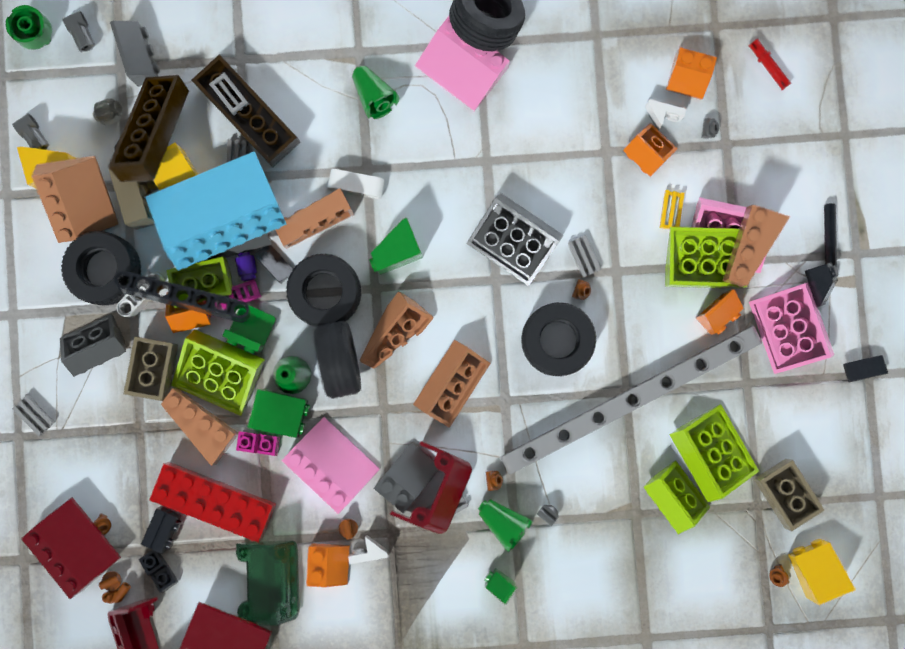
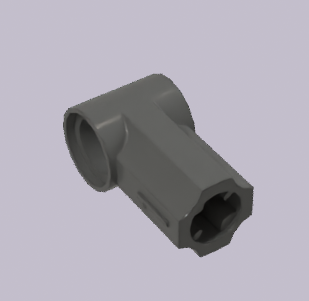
M78 11L63 18V23L68 32L72 34L80 52L92 50L95 43L87 28L89 25L83 13Z
M29 113L12 124L16 132L25 139L30 148L46 150L49 146V143L38 129V123Z

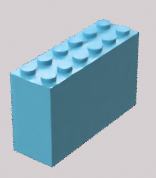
M255 151L145 197L163 248L177 270L187 268L192 264L206 260L211 256L225 252L232 247L287 225Z

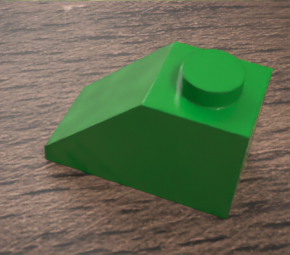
M496 568L493 572L489 571L484 579L486 582L485 588L505 605L517 589L515 581Z

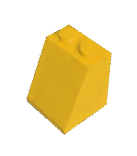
M174 142L167 147L156 178L153 181L158 189L162 190L194 177L198 173L186 152Z
M22 146L17 147L27 185L35 189L36 186L32 179V173L36 164L77 159L65 152Z
M816 539L811 542V545L797 547L793 549L792 553L788 554L805 597L812 602L821 605L856 590L830 542Z

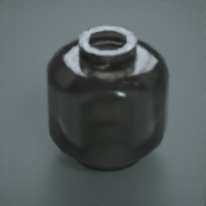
M106 98L94 104L93 117L102 125L113 124L122 118L123 108L119 101L113 98Z

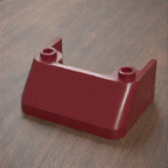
M421 441L420 446L437 453L434 464L438 470L446 473L431 510L418 507L413 510L410 517L392 510L390 515L428 531L443 534L450 526L472 473V467L469 462Z
M157 597L146 598L108 612V621L117 649H159L149 619L155 611L153 603L158 601Z

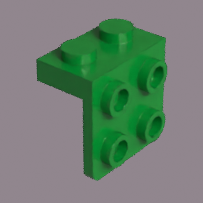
M248 305L250 318L243 323L233 321L230 330L225 329L222 336L227 338V343L237 346L239 343L245 346V351L255 354V351L262 353L276 318ZM240 308L237 315H244L246 310Z

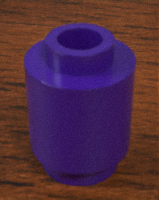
M249 252L238 254V258H235L238 277H241V281L256 279L257 268L254 255H250Z

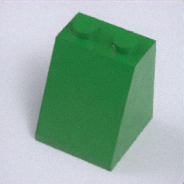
M407 217L402 219L371 252L372 258L369 261L374 272L378 271L382 275L422 259L421 251Z
M257 389L247 428L298 438L300 434L303 435L305 429L303 419L309 413L310 405L308 400L266 389Z

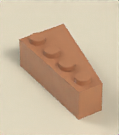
M341 188L308 207L296 211L294 215L288 218L285 217L287 225L276 229V232L283 246L288 249L354 214Z
M753 204L746 207L723 281L740 287L747 286L791 216Z
M172 388L161 403L162 407L211 466L217 465L238 436L237 431L178 388Z

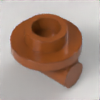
M578 279L572 298L578 300L587 299L591 293L590 284L587 281Z
M486 471L488 491L499 490L503 483L501 474L498 471Z
M100 513L93 523L105 535L111 529V521L106 515Z
M344 519L339 525V533L346 540L352 539L358 532V525L353 519Z
M782 565L774 566V569L769 574L771 582L778 587H784L789 584V577Z
M115 571L105 573L101 582H99L100 589H106L107 591L118 589L122 582L121 576Z

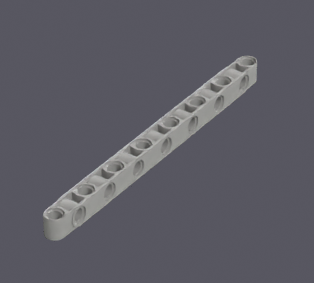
M750 326L509 451L500 458L508 474H512L763 342L755 327ZM732 341L735 342L737 345V349L735 352L731 351L730 349V343ZM698 359L703 362V367L700 370L695 365ZM665 376L670 381L667 387H664L661 383L662 378ZM630 394L636 397V402L633 405H630L627 401ZM596 412L602 414V420L598 423L593 420V415ZM561 430L568 432L566 440L559 439V432ZM533 448V457L526 458L524 455L525 449Z

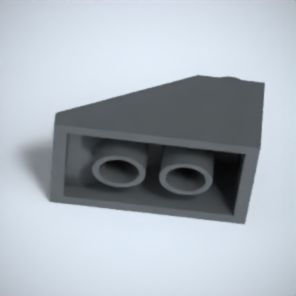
M411 442L373 489L404 513L438 472V469L434 464V460Z

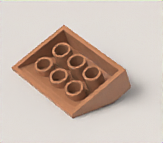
M95 156L36 164L32 173V179L58 243L73 241L80 237V235H84V233L103 231L119 224Z

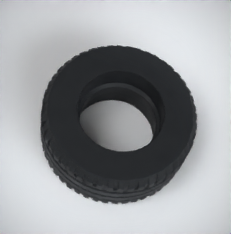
M453 0L449 10V19L455 33L466 44L482 51L493 52L503 50L514 42L525 21V9L522 0ZM481 11L487 12L488 14L492 15L494 18H491V17H489V16L483 14Z
M91 231L77 237L66 248L67 250L64 252L65 255H63L61 262L62 277L67 289L78 299L95 305H114L126 295L117 288L114 277L104 286H95L90 282L87 275V266L95 254L101 251H108L114 255L117 263L115 275L121 271L141 275V261L135 248L122 237L106 231ZM124 279L120 285L125 286L130 280Z
M323 253L311 255L300 261L288 277L286 296L289 306L299 319L311 326L317 327L339 321L346 322L358 309L362 295L360 280L354 269L340 257ZM318 274H331L341 283V299L332 308H316L307 298V286L311 279Z
M563 302L547 304L537 309L528 318L523 327L521 336L523 353L529 363L541 373L550 376L573 374L585 367L593 356L597 339L595 327L588 315L580 308H577V306ZM552 322H564L571 326L576 334L575 348L566 357H552L541 346V333Z
M339 321L337 323L333 322L317 326L314 329V346L325 394L332 399L357 394L361 390V378L349 324Z

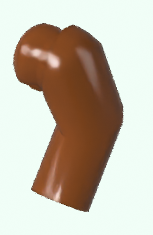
M123 582L118 590L103 593L102 601L108 604L121 602L130 590L131 585Z

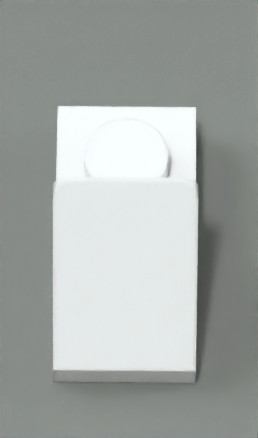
M649 99L645 106L658 130L663 125L664 117H667L669 121L678 122L684 118L686 113L684 108Z
M366 535L367 551H364V548L355 549L348 556L349 564L388 558L389 551Z

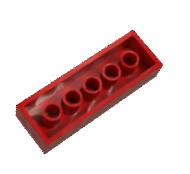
M171 462L163 464L149 501L257 543L263 539L276 506L274 502Z

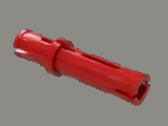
M758 38L748 45L758 58L757 61L762 63L781 90L792 84L771 57L772 53L764 48Z

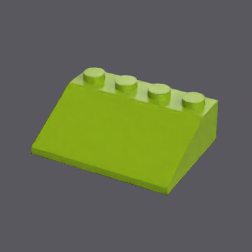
M670 227L665 266V287L729 289L747 287H740L723 281L739 229Z
M194 329L185 338L171 386L242 416L260 376L265 359Z
M721 404L669 434L707 502L723 499L759 472Z

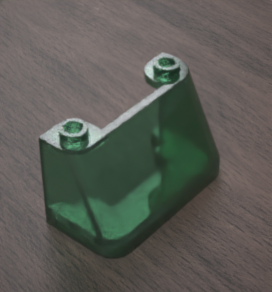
M263 541L259 543H237L236 556L240 562H246L247 600L243 601L238 607V617L254 624L278 626L296 619L300 609L298 547L296 542Z

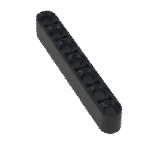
M127 271L118 272L114 277L115 285L125 294L240 323L246 322L250 318L249 306L241 300ZM124 279H129V280H130L127 285H125V286L120 285V283H121L122 280H124ZM143 284L149 285L147 290H140ZM162 289L169 290V292L166 295H159V292ZM181 294L188 295L187 299L183 301L178 300V297ZM200 299L208 300L205 305L197 304ZM221 303L227 305L224 310H218L217 306ZM244 308L246 313L244 315H237L236 311Z

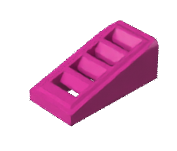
M255 279L233 286L232 295H229V298L235 299L233 292L236 291L238 299L246 303L262 297ZM248 286H251L254 294L253 296H250L249 290L247 288ZM240 289L244 290L246 298L243 299ZM221 303L223 310L226 309L227 305Z

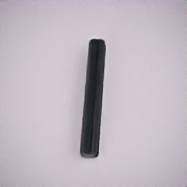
M828 203L824 205L825 264L832 262L833 266L835 265L837 268L836 205Z

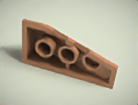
M398 291L387 305L359 361L375 369L392 356L395 349L408 344L406 341L412 336L421 334L434 317L413 299Z

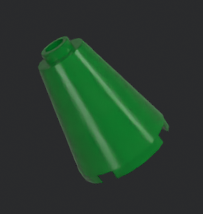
M358 66L354 69L352 79L366 116L369 119L370 117L379 119L392 111L391 107L393 104L397 106L399 102L398 93L367 66Z
M287 356L275 365L273 380L276 387L282 392L297 394L302 392L310 383L311 370L302 358Z
M491 499L488 502L484 500L478 508L480 510L478 515L508 552L518 544L525 535V529H529L533 523L531 519Z

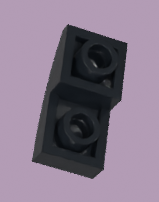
M883 355L843 364L848 383L888 374Z
M152 550L139 559L147 576H151L159 593L165 592L178 583L176 576L160 553Z

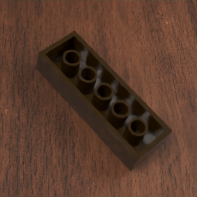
M220 54L191 79L196 87L272 168L300 143L298 137ZM224 72L249 103L241 111H237L235 115L231 113L210 86V83ZM225 79L221 80L237 102L241 103V99ZM216 84L215 86L225 97L228 103L232 106V108H234L236 105L229 98V96L222 89V87L219 84Z
M179 75L145 78L108 165V168L120 182L155 180L189 93L188 88Z

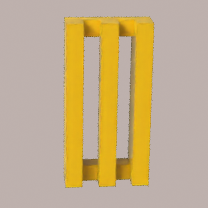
M665 190L659 228L670 230V227H680L685 193ZM672 196L668 225H665L668 198ZM676 197H679L675 226H672Z

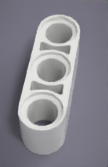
M331 169L327 188L333 191L341 188L343 193L381 199L385 180L375 176Z
M148 271L143 275L151 278L157 276L159 280L165 281L164 276L155 271ZM143 284L140 290H147L149 285ZM126 294L118 302L116 309L119 315L132 318L138 315L150 300L145 298L139 299L137 296ZM127 304L131 305V311L129 313L125 312V306Z

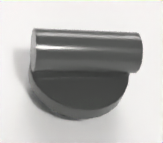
M705 118L701 138L709 139L716 137L719 132L718 122L715 119Z
M543 505L537 512V515L551 527L559 518L557 509L552 505Z

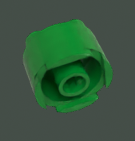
M17 6L12 10L11 15L7 16L5 22L7 33L24 48L36 50L51 42L52 26L50 21L32 6Z

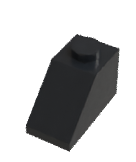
M832 262L805 270L816 307L826 304L838 281V270L835 265L833 266Z

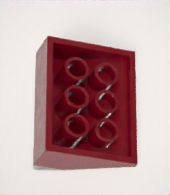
M73 497L21 538L69 599L84 591L121 558Z
M198 602L180 649H266L272 631Z

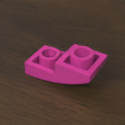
M239 431L236 450L277 456L280 437Z

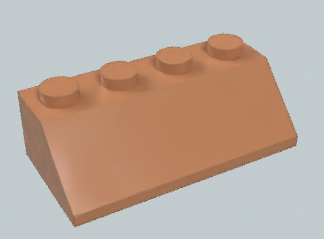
M454 340L413 405L450 428L491 363L470 348Z

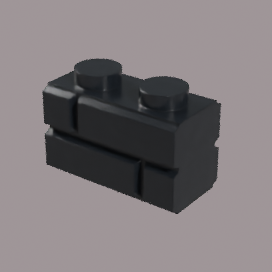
M160 506L156 508L141 545L158 553L170 550L174 543V539H172L173 534L178 532L182 525V521H180L182 515Z

